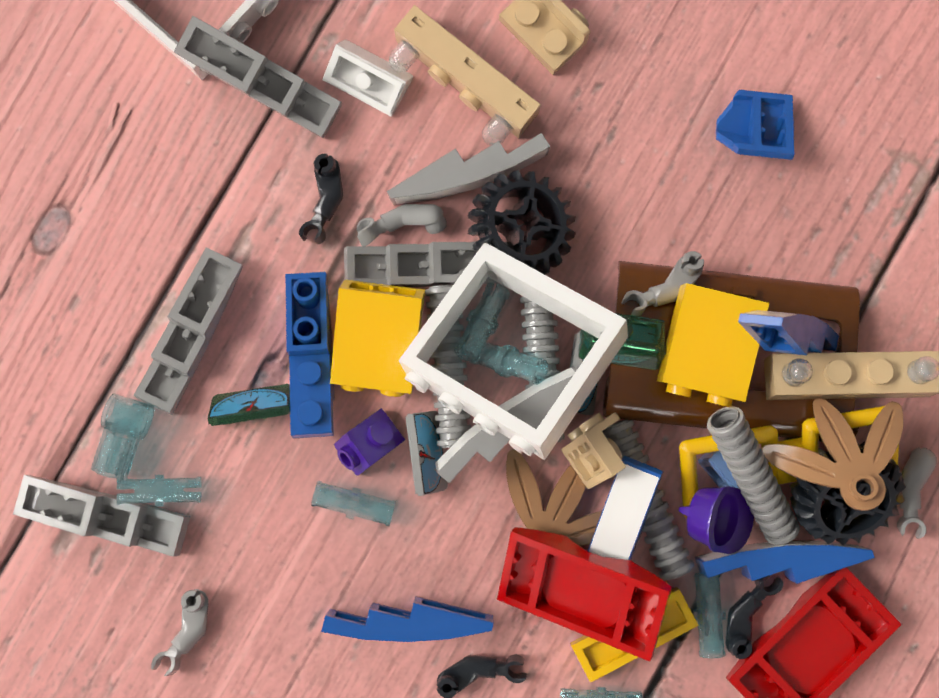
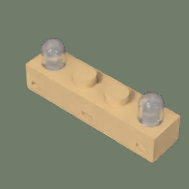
M413 5L394 29L398 45L389 56L390 67L399 73L406 72L419 59L429 67L427 72L436 82L444 87L449 83L460 92L459 98L474 111H478L481 108L492 118L482 131V137L486 144L491 146L497 141L502 144L510 133L519 139L539 114L541 104L417 6Z
M939 351L807 353V356L789 353L771 354L764 359L766 400L931 397L939 394Z

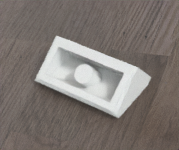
M343 40L336 44L322 80L392 117L406 93L413 75L348 40Z

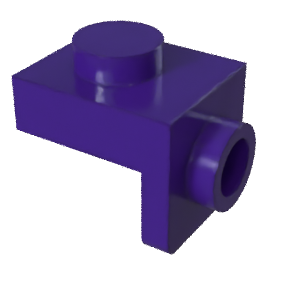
M381 408L344 434L334 443V446L337 449V455L341 463L347 469L352 470L355 475L359 476L404 442L405 438Z

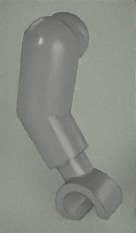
M404 204L380 215L381 219L374 221L373 218H364L359 221L357 237L362 246H367L379 234L386 231L393 232L404 225H425L428 233L437 234L447 227V221L443 216L444 212L435 204Z
M695 251L685 253L678 260L665 283L650 287L644 293L635 290L628 291L621 303L625 304L629 300L636 301L640 307L633 309L631 316L638 318L643 314L647 306L653 305L658 307L676 302L680 285L685 283L694 285L701 275L704 266V259H701L702 255Z
M924 447L916 448L911 452L910 458L901 472L906 486L902 491L905 501L900 504V508L903 509V516L897 522V528L902 536L905 534V528L909 523H918L919 528L915 533L917 539L924 537L926 534V526L918 517V509H921L920 491L937 464L935 454Z
M189 590L181 597V630L171 641L173 645L167 651L160 652L153 658L151 663L152 670H156L161 664V660L168 656L171 659V667L164 676L173 675L179 670L181 655L187 654L205 635L208 597L202 590Z

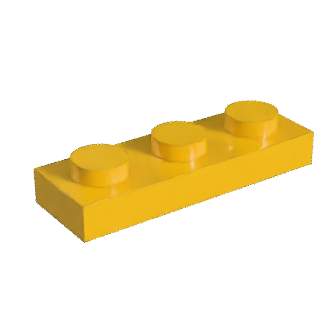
M678 587L671 590L655 648L699 626ZM585 635L570 643L590 683L638 658Z

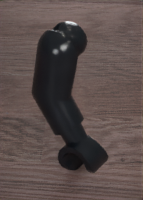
M320 154L314 160V172L320 198L313 209L314 215L311 221L305 222L299 229V235L303 241H306L310 230L318 229L315 237L317 244L325 241L326 233L323 227L326 221L331 220L343 199L340 167L338 161L331 155L328 157V154Z
M770 575L754 580L756 587L751 592L748 590L729 609L725 643L727 650L735 658L745 659L751 655L753 650L751 644L753 615L763 606L762 601L767 596L775 595L782 590L783 580L779 576L768 587H763V584Z
M514 654L504 662L497 661L495 657L468 655L438 675L437 691L444 698H452L479 677L495 679L496 676H505L513 683H522L526 680L527 673H513L509 667L512 665H524V658Z

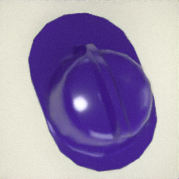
M730 486L699 489L694 494L690 505L679 507L678 510L687 516V531L690 537L708 546L712 552L732 554L744 547L750 537L754 522V515L742 496L741 490Z

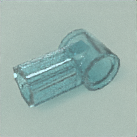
M115 393L109 397L101 416V427L104 430L90 470L109 478L128 479L139 442L144 439L150 429L154 416L153 405Z

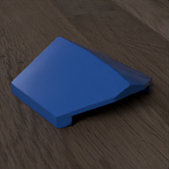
M738 90L731 103L716 121V140L736 154L793 160L795 155L793 95Z

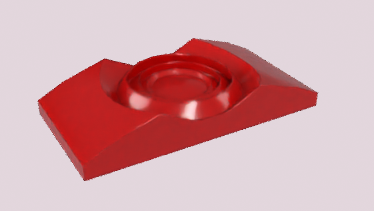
M514 527L510 533L497 600L650 662L654 655L672 587L655 574L631 560L599 556L584 550L565 535Z
M846 567L826 574L806 590L789 613L777 625L752 643L753 650L751 655L745 659H739L726 676V679L745 698H828L902 624Z

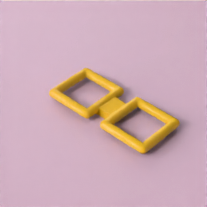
M885 406L841 414L851 428L872 425L877 415ZM815 418L806 419L802 423V438L778 441V431L773 426L751 429L758 443L761 444V449L765 445L780 444L804 448L819 454L820 433ZM712 435L687 439L679 445L683 507L690 505L694 494L698 491L696 455L719 451ZM899 444L891 458L896 462L897 465L899 457ZM768 462L778 484L797 481L796 477L785 473Z

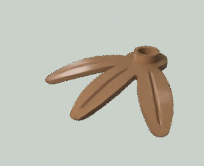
M815 399L813 401L815 422L826 448L836 461L835 463L818 453L796 446L769 444L762 448L767 461L778 469L810 483L830 488H840L841 496L848 506L859 511H869L880 505L885 497L886 488L879 473L887 466L900 442L903 431L902 406L892 401L880 411L869 430L863 453H861L856 437L842 414L825 399ZM858 481L868 483L871 487L870 495L864 496L858 493L856 483Z
M515 449L510 450L507 453L506 461L509 492L517 513L526 528L565 535L579 546L589 545L602 511L585 515L567 523L577 508L586 487L572 465L565 470L549 498L546 510L543 511L538 485L528 463L521 453Z

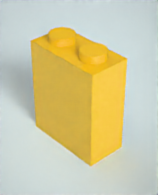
M344 280L338 290L330 384L340 385L341 389L351 392H360L364 388L380 390L381 394L390 397H400L404 393L411 394L414 385L404 379L406 373L398 360L421 330L425 290Z
M688 283L680 285L657 381L667 384L666 392L685 397H691L692 390L708 393L706 402L731 407L733 400L746 402L759 344L743 328L738 320L740 313L756 310L768 311L769 303Z

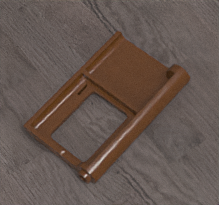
M618 261L619 274L615 314L627 320V328L631 325L632 320L662 325L659 343L648 356L630 363L613 361L610 363V374L604 391L603 417H609L616 412L620 419L708 429L707 422L711 415L727 406L706 402L708 393L692 390L691 397L666 392L667 384L657 381L676 302L658 307L653 305L647 306L643 314L638 318L631 316L633 309L640 307L636 301L629 300L625 304L621 303L628 291L635 290L644 293L650 287L665 283L674 267ZM702 270L701 275L694 283L696 286L738 296L753 297L750 299L769 303L768 311L802 314L815 316L820 320L834 321L840 328L838 353L857 352L860 294L857 287ZM647 333L648 335H654V336H655V339L652 340V341H653L652 345H651L647 350H646V348H645V351H643V352L640 351V349H639V347H638V345H637V348H638L640 354H637V355H636V352H635V355H634V356H631V354H630V357H625V354H624V357H619V352H620V350H619V351H618V357L615 356L614 358L628 359V358H633V357H636V356H639V355L645 353L646 351H648V350L653 346V344H654V342H655V340H656L657 334ZM748 390L746 402L733 400L732 406L738 407L743 411L750 429L773 426L778 431V437L796 439L802 438V423L806 419L814 418L813 401L815 399L766 400V391ZM825 399L840 413L851 412L855 409V399ZM859 427L851 428L855 437L858 433ZM819 434V441L823 442V440H822V438H821V436H820V434Z

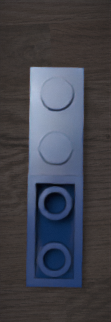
M326 272L285 274L286 346L290 370L291 437L295 439L334 436L333 400H335L334 384H330L333 347Z

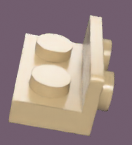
M514 0L499 14V21L552 75L587 43L590 35L589 23L584 15L575 8L570 10L561 0Z
M599 412L568 434L572 442L561 449L587 489L613 477L626 468L621 460L622 453L612 439L606 438L602 432L620 419L616 412L606 419Z

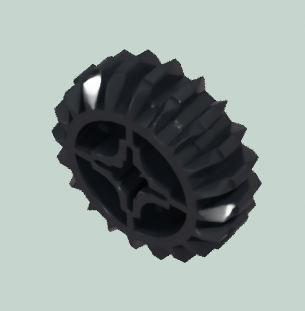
M519 170L512 171L508 178L504 173L499 174L494 178V184L487 182L481 188L483 194H477L472 201L476 209H472L468 213L467 218L477 224L472 225L468 229L467 234L479 236V240L473 244L472 249L479 250L484 243H487L546 275L550 272V266L553 268L559 266L563 261L561 255L568 254L572 248L566 241L572 240L576 232L567 226L575 222L576 216L565 213V209L570 206L571 201L564 200L561 202L557 196L561 194L562 187H556L551 191L548 188L549 177H543L537 183L534 171H529L524 177H522ZM519 197L518 203L513 206V210L496 211L497 204L501 199ZM517 219L522 220L524 223L522 225H518ZM526 225L527 231L521 230L520 227ZM498 232L506 238L507 245L502 241ZM547 239L543 250L539 254H525L526 247L531 245V240Z
M865 442L860 445L858 443L861 453H863ZM818 448L820 455L834 463L836 462L829 451L826 452ZM891 459L887 466L879 473L885 484V497L880 505L869 511H859L848 506L841 496L840 488L821 486L796 478L797 482L790 484L793 495L790 497L791 507L796 513L795 517L815 539L821 538L827 544L836 540L844 546L850 538L860 544L863 535L870 534L875 537V529L879 526L889 527L887 521L889 516L899 515L897 505L905 501L902 491L906 488L900 468ZM864 481L856 483L858 493L864 496L870 495L871 487L868 483Z

